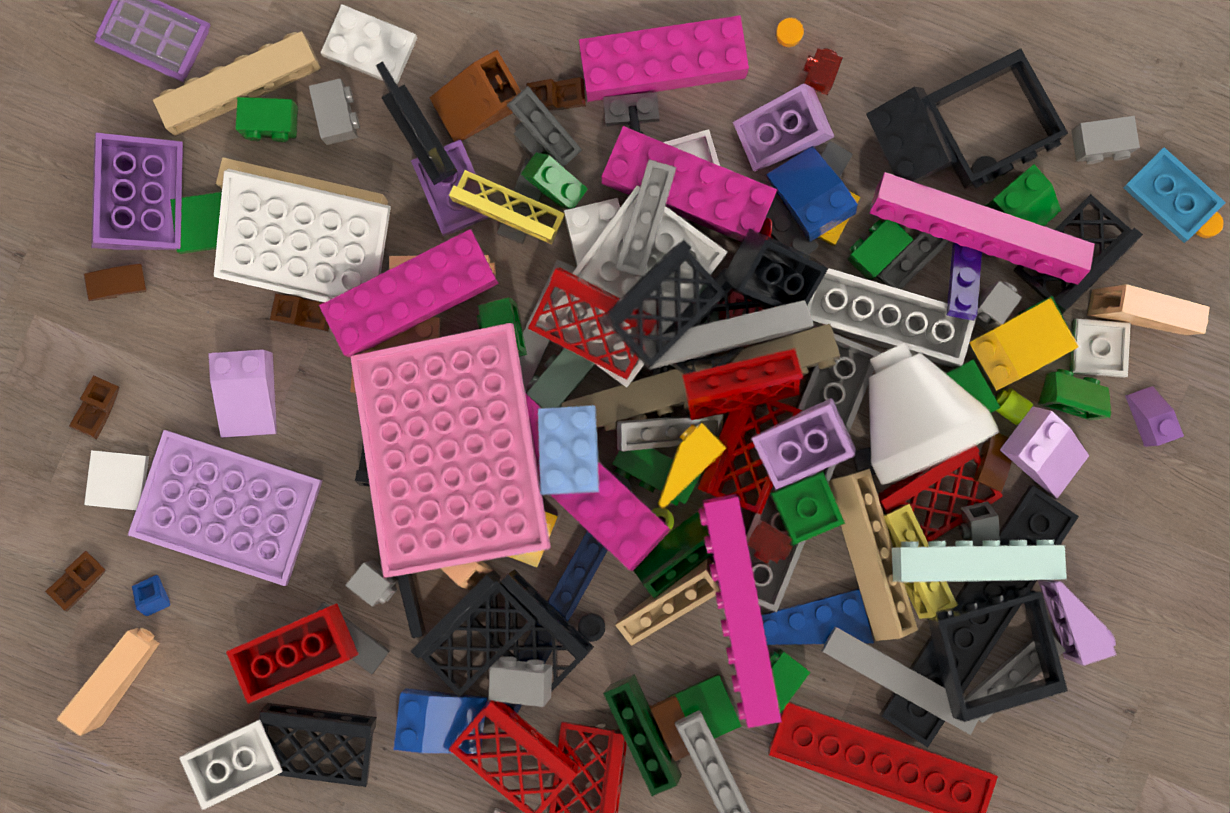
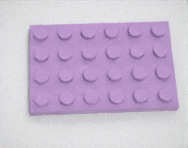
M163 430L128 535L287 586L323 480Z

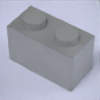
M341 78L310 85L309 90L320 137L326 145L358 138L356 129L360 128L356 112L352 113L350 103L354 102L350 86L346 87Z
M1135 116L1080 123L1071 130L1076 162L1087 161V164H1095L1104 161V158L1113 157L1114 161L1130 158V154L1140 148Z
M1000 281L983 289L978 299V313L975 323L986 331L1002 325L1022 298L1016 293L1017 289L1007 282Z
M371 560L360 566L346 586L373 607L379 603L383 605L393 597L398 590L395 587L398 581L396 577L384 578L382 566L376 561Z
M506 656L498 659L490 667L489 700L544 707L551 699L552 665L544 664L541 660L521 662L516 661L514 657Z

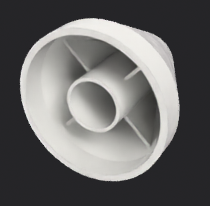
M906 343L870 359L876 374L869 377L871 464L881 484L897 480L944 460L991 437L999 431L989 410L924 355L919 353L912 356Z

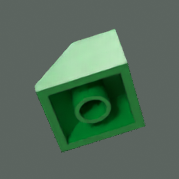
M1035 164L1025 170L985 205L988 208L1041 226H1045L1062 211L1052 183Z
M1057 369V372L1046 374L1038 405L1089 421L1110 418L1109 388L1100 385L1099 380L1090 377H1084L1082 380L1073 377V372L1064 369Z

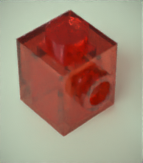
M817 48L814 57L809 55L803 71L807 72L803 84L828 96L843 57L838 56L834 50Z
M760 520L748 538L747 545L756 550L753 556L768 564L770 560L778 563L780 559L784 561L792 549L789 543L792 539L768 523Z

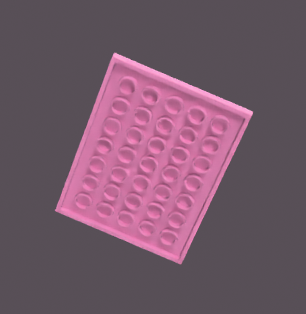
M508 323L350 356L384 578L551 549L513 324Z

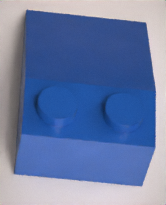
M813 146L766 174V177L772 186L777 189L776 192L809 242L852 217L857 212L858 204L849 190Z
M405 688L400 693L394 750L417 753H452L448 750L449 747L486 705L487 697L464 694L458 697L455 693ZM485 716L479 722V733L484 732ZM475 728L470 732V734H475ZM476 739L464 740L458 746L466 754L477 753ZM480 739L481 749L483 739Z

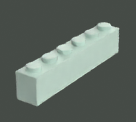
M1000 540L982 541L983 546H973V541H955L956 547H946V541H928V547H918V541L901 542V547L892 548L893 582L1066 579L1065 545H1054V540H1036V546H1027V540H1009L1010 546H1000Z

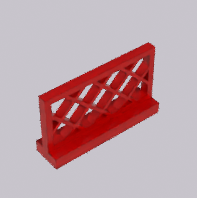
M561 267L556 268L528 329L628 380L639 358L635 354L632 356L630 348L625 343L624 348L610 352L605 336L615 334V332L612 330L604 333L602 324L599 321V317H602L620 298ZM555 286L566 292L569 303L554 307L551 295ZM571 295H573V296H575V297H577V298H579V299L573 301ZM585 301L591 305L594 316L579 320L574 304ZM547 303H548L550 309L544 311V309H545V307H546V305H547ZM570 306L575 322L561 326L556 310ZM596 308H598V309H600V310H602V311H604V312L598 314ZM643 310V315H652ZM551 312L557 328L545 330L537 326L541 315ZM595 319L600 335L586 339L581 323ZM626 319L624 322L629 325L625 327L622 324L620 325L624 330L633 327L637 328V319ZM643 320L644 335H651L656 326V321ZM576 325L581 341L570 343L565 340L562 329ZM558 331L560 337L556 336L552 332ZM602 338L606 353L599 356L591 354L587 342ZM583 344L584 350L577 345ZM627 351L630 363L626 371L615 366L612 355ZM608 357L609 362L603 360L602 358Z
M795 348L682 375L691 421L799 395L802 370Z
M778 401L764 403L768 407L769 414L759 419L755 415L757 405L730 411L718 439L726 449L706 467L698 486L699 490L717 498L728 496L721 493L726 481L734 479L737 491L729 495L736 494L740 496V507L759 515L762 514L774 484L769 474L759 480L755 467L764 463L762 459L755 462L752 461L749 450L755 448L754 442L746 445L744 436L746 431L754 427L758 435L762 432L759 425L771 419L774 426L779 424L777 416L785 412L792 413L793 416L802 412L801 409ZM744 453L748 465L736 470L733 462L736 456ZM750 470L755 482L742 488L738 476ZM757 488L760 496L756 505L753 506L748 504L744 493Z
M976 444L907 475L877 494L885 514L892 512L891 510L899 505L910 504L913 512L915 508L927 510L924 526L920 525L927 542L934 541L962 523V513H953L956 497L967 499V506L974 505V501L979 503L988 501L992 504L1003 497L1001 492L990 488L993 494L983 500L975 498L979 483L974 481L972 477L962 475L964 465L972 459L977 466L976 472L982 459L978 454L980 451ZM947 475L955 477L952 492L939 490L941 479ZM961 478L973 481L970 496L957 494ZM923 490L932 491L928 507L916 504L918 493ZM938 493L950 496L947 511L934 508ZM933 512L945 514L944 523L938 529L929 527Z
M488 700L483 709L448 749L524 813H542L568 782L571 783L578 775L579 765L504 702ZM484 716L494 722L495 732L479 733V722ZM475 728V734H470V732ZM500 737H512L516 741L517 750L501 751ZM496 738L497 752L481 753L480 739ZM476 739L477 753L466 754L458 747L464 740ZM533 755L538 760V768L522 769L521 756ZM517 756L518 770L503 771L502 757ZM497 757L498 771L488 772L482 767V758ZM554 773L561 781L556 786L544 787L543 774ZM539 774L540 787L524 788L523 775ZM519 775L520 789L509 790L504 786L503 776ZM540 793L541 804L533 810L525 803V794Z
M565 721L561 722L558 748L564 752L566 747L568 750L566 755H571L580 767L578 774L583 771L592 785L580 793L573 781L571 783L568 782L576 797L565 805L558 794L550 803L549 813H561L562 811L571 813L568 807L578 799L588 813H595L598 809H600L599 813H618L627 743L621 730ZM567 729L578 731L584 739L574 749L566 740ZM585 732L593 733V734L588 737V736L585 734ZM597 734L609 736L608 748L601 753L598 752L590 741ZM586 743L596 757L584 765L575 751ZM605 753H607L606 761L602 757ZM596 760H599L605 769L604 776L598 781H595L587 769ZM554 774L553 786H556L561 779ZM603 781V787L601 789V787L598 784ZM593 788L601 796L600 804L594 809L590 807L583 797ZM557 803H558V804L560 805V807H561V809H559L558 811H557Z

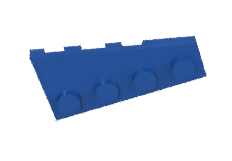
M859 589L783 608L777 612L772 611L761 614L767 645L825 644L834 626L864 643H874Z

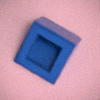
M158 575L132 586L136 609L143 615L149 616L170 606L169 598Z

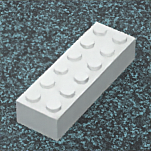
M828 268L807 305L814 324L813 327L831 324L833 333L887 349H892L906 343L912 356L921 353L931 362L951 368L963 365L975 320L971 321L946 316L948 303Z

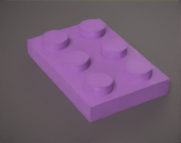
M461 140L443 147L458 172L436 185H433L418 158L411 160L443 236L489 218L453 202L449 196L453 185L458 186L464 170L475 174ZM468 179L464 190L475 195L482 193L479 183Z

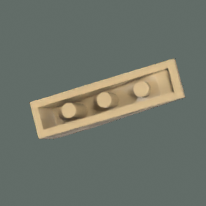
M710 558L706 559L655 599L651 595L616 622L615 626L631 646L715 596V592L720 591L718 580H712L709 564H713Z

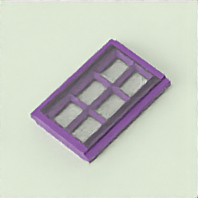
M113 0L99 27L94 42L184 82L207 37L211 25L158 0Z

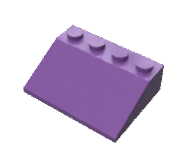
M104 133L95 134L91 248L114 250L180 249L183 142ZM170 199H175V234Z

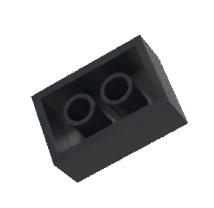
M914 86L866 113L895 176L918 183L958 162L924 88Z
M750 228L725 272L723 279L738 291L775 307L803 300L808 305L828 268L812 256Z

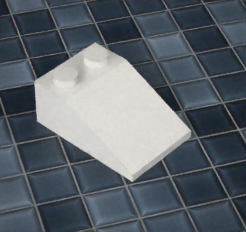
M618 198L564 210L566 226L577 266L619 211Z
M260 720L201 745L180 757V761L202 810L283 772Z

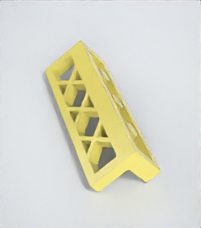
M464 170L458 186L453 185L449 194L453 202L551 245L565 216L563 212ZM468 179L479 183L482 193L475 195L464 190ZM483 185L491 189L485 191ZM500 192L504 194L507 203L500 206L489 201L487 195ZM508 196L516 200L510 202ZM523 202L529 205L532 214L525 217L514 212L512 206ZM533 207L541 211L535 213ZM548 213L557 217L553 227L550 228L539 223L537 217Z
M910 504L883 514L893 548L901 547V542L918 541V547H928V542ZM946 581L904 582L906 592L919 619L936 617L937 611L952 609L958 606Z

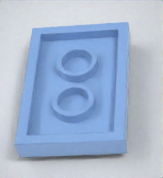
M595 405L538 409L541 494L599 492Z

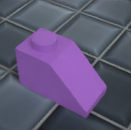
M1153 386L1125 396L1145 447L1159 446L1184 436L1174 410Z

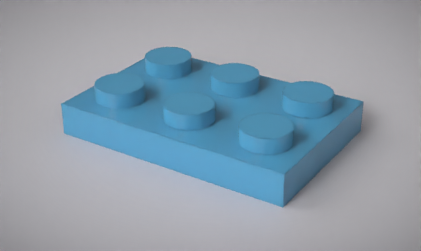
M1165 147L1123 187L1183 243L1188 241L1226 203Z

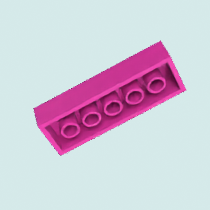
M741 15L579 39V51L587 102L603 100V97L652 93L746 79L749 70Z
M622 127L602 174L603 185L630 196L636 186L641 187L648 161L660 162L676 167L675 176L666 202V207L675 214L740 242L744 240L750 228L760 232L777 189L637 131Z
M470 229L319 306L344 356L351 358L350 356L359 355L499 283L475 235Z

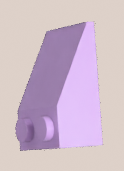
M806 84L794 88L733 122L753 171L798 155L812 146L816 147L835 137L814 88Z
M267 350L209 353L210 383L221 437L277 434L273 353Z
M832 398L810 407L752 437L775 489L855 456L856 450Z
M1034 406L1000 449L1001 452L1056 499L1089 457V454L1067 424L1052 411Z
M1038 580L1057 639L1066 650L1063 652L1065 659L1084 666L1116 655L1113 648L1116 643L1111 631L1107 630V627L1062 582Z

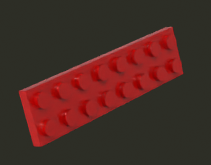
M788 702L780 714L782 722L777 723L768 750L769 756L931 813L987 812L998 778L994 773L792 702Z

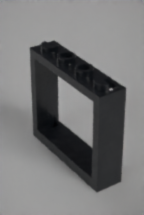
M1022 49L927 95L958 160L952 167L964 189L974 185L975 189L990 181L989 176L998 173L999 177L1014 169V164L1020 161L1026 164L1037 158L1038 152L1044 149L1050 152L1062 145L1060 141L1068 134ZM1012 71L1048 137L973 174L942 118L938 107Z
M1029 587L1014 589L1013 595L1006 597L1004 594L989 596L987 598L988 602L979 604V601L962 604L963 609L953 611V609L940 610L936 612V617L927 619L953 718L967 722L1068 691L1041 591L1030 590ZM1024 603L1044 679L965 702L945 625Z

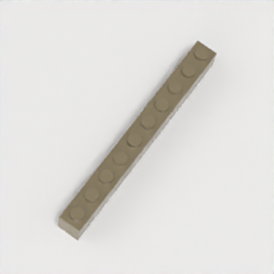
M826 324L745 348L731 363L795 348L802 375L809 373L808 368L819 366L821 370L835 366V361L840 359V354L831 324ZM712 364L695 365V372L710 369ZM677 369L631 382L628 387L620 385L561 403L562 407L595 405L597 430L604 428L605 432L617 430V422L647 419L648 415L657 413L658 417L673 413V408L684 405V409H688L686 390L682 377L684 374Z

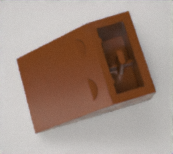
M497 49L473 62L429 98L453 141L456 142L458 140L463 141L513 114L507 107V104L521 90Z

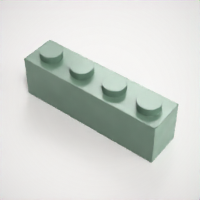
M564 348L558 356L553 354L544 365L547 370L541 377L535 375L526 386L529 389L526 394L543 409L560 408L562 406L561 403L570 397L596 364Z

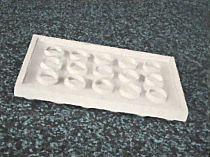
M227 169L224 171L214 277L327 302L381 274L391 206Z
M639 186L635 187L573 272L574 275L619 298L642 278L616 269L640 191ZM665 206L645 274L673 246L682 240H685L691 246L689 252L710 275L725 257L727 251ZM685 261L680 266V278L693 279V269ZM674 282L662 283V296L675 297ZM680 283L681 298H693V284ZM699 284V290L702 288L703 284ZM561 289L552 300L554 307L569 303L566 292ZM656 290L651 294L652 296H656ZM571 295L573 301L579 299V298H577V297ZM645 300L643 302V310L656 316V301ZM583 301L574 304L579 320L594 316L591 305ZM662 301V316L675 317V302ZM681 303V313L690 303ZM570 306L556 310L561 326L575 322ZM596 308L598 314L604 312V311H602V310ZM551 312L541 315L539 323L549 330L557 328ZM595 319L581 323L586 339L600 335ZM662 321V333L673 322ZM625 322L622 323L623 327L629 325ZM602 324L604 333L612 331L610 326L606 328ZM576 325L562 329L566 341L570 343L581 341ZM656 326L650 336H656ZM635 327L625 330L628 334L637 335V328ZM558 331L553 332L555 335L560 337ZM616 333L605 336L610 352L625 347L624 342ZM602 338L587 342L591 354L599 356L606 353ZM583 344L577 345L584 350ZM627 351L612 355L615 366L626 371L630 363ZM608 357L602 358L603 360L609 362ZM638 359L628 380L599 365L597 366L625 387H628L644 366V363Z

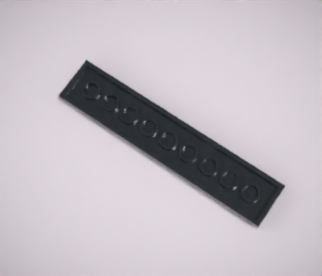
M1029 485L999 531L1000 546H1010L1009 540H1027V546H1036V540H1054V545H1061L1079 516L1035 486ZM1037 580L966 581L955 598L958 606L952 609L953 611L963 609L962 604L979 601V604L988 602L987 598L989 596L1004 594L1005 597L1013 595V590L1021 587H1029L1031 590ZM1022 604L945 625L962 693L965 692ZM931 635L910 669L945 688ZM893 692L879 714L927 748L945 722V720Z

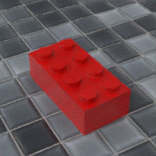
M337 603L226 651L247 704L342 664L358 655Z

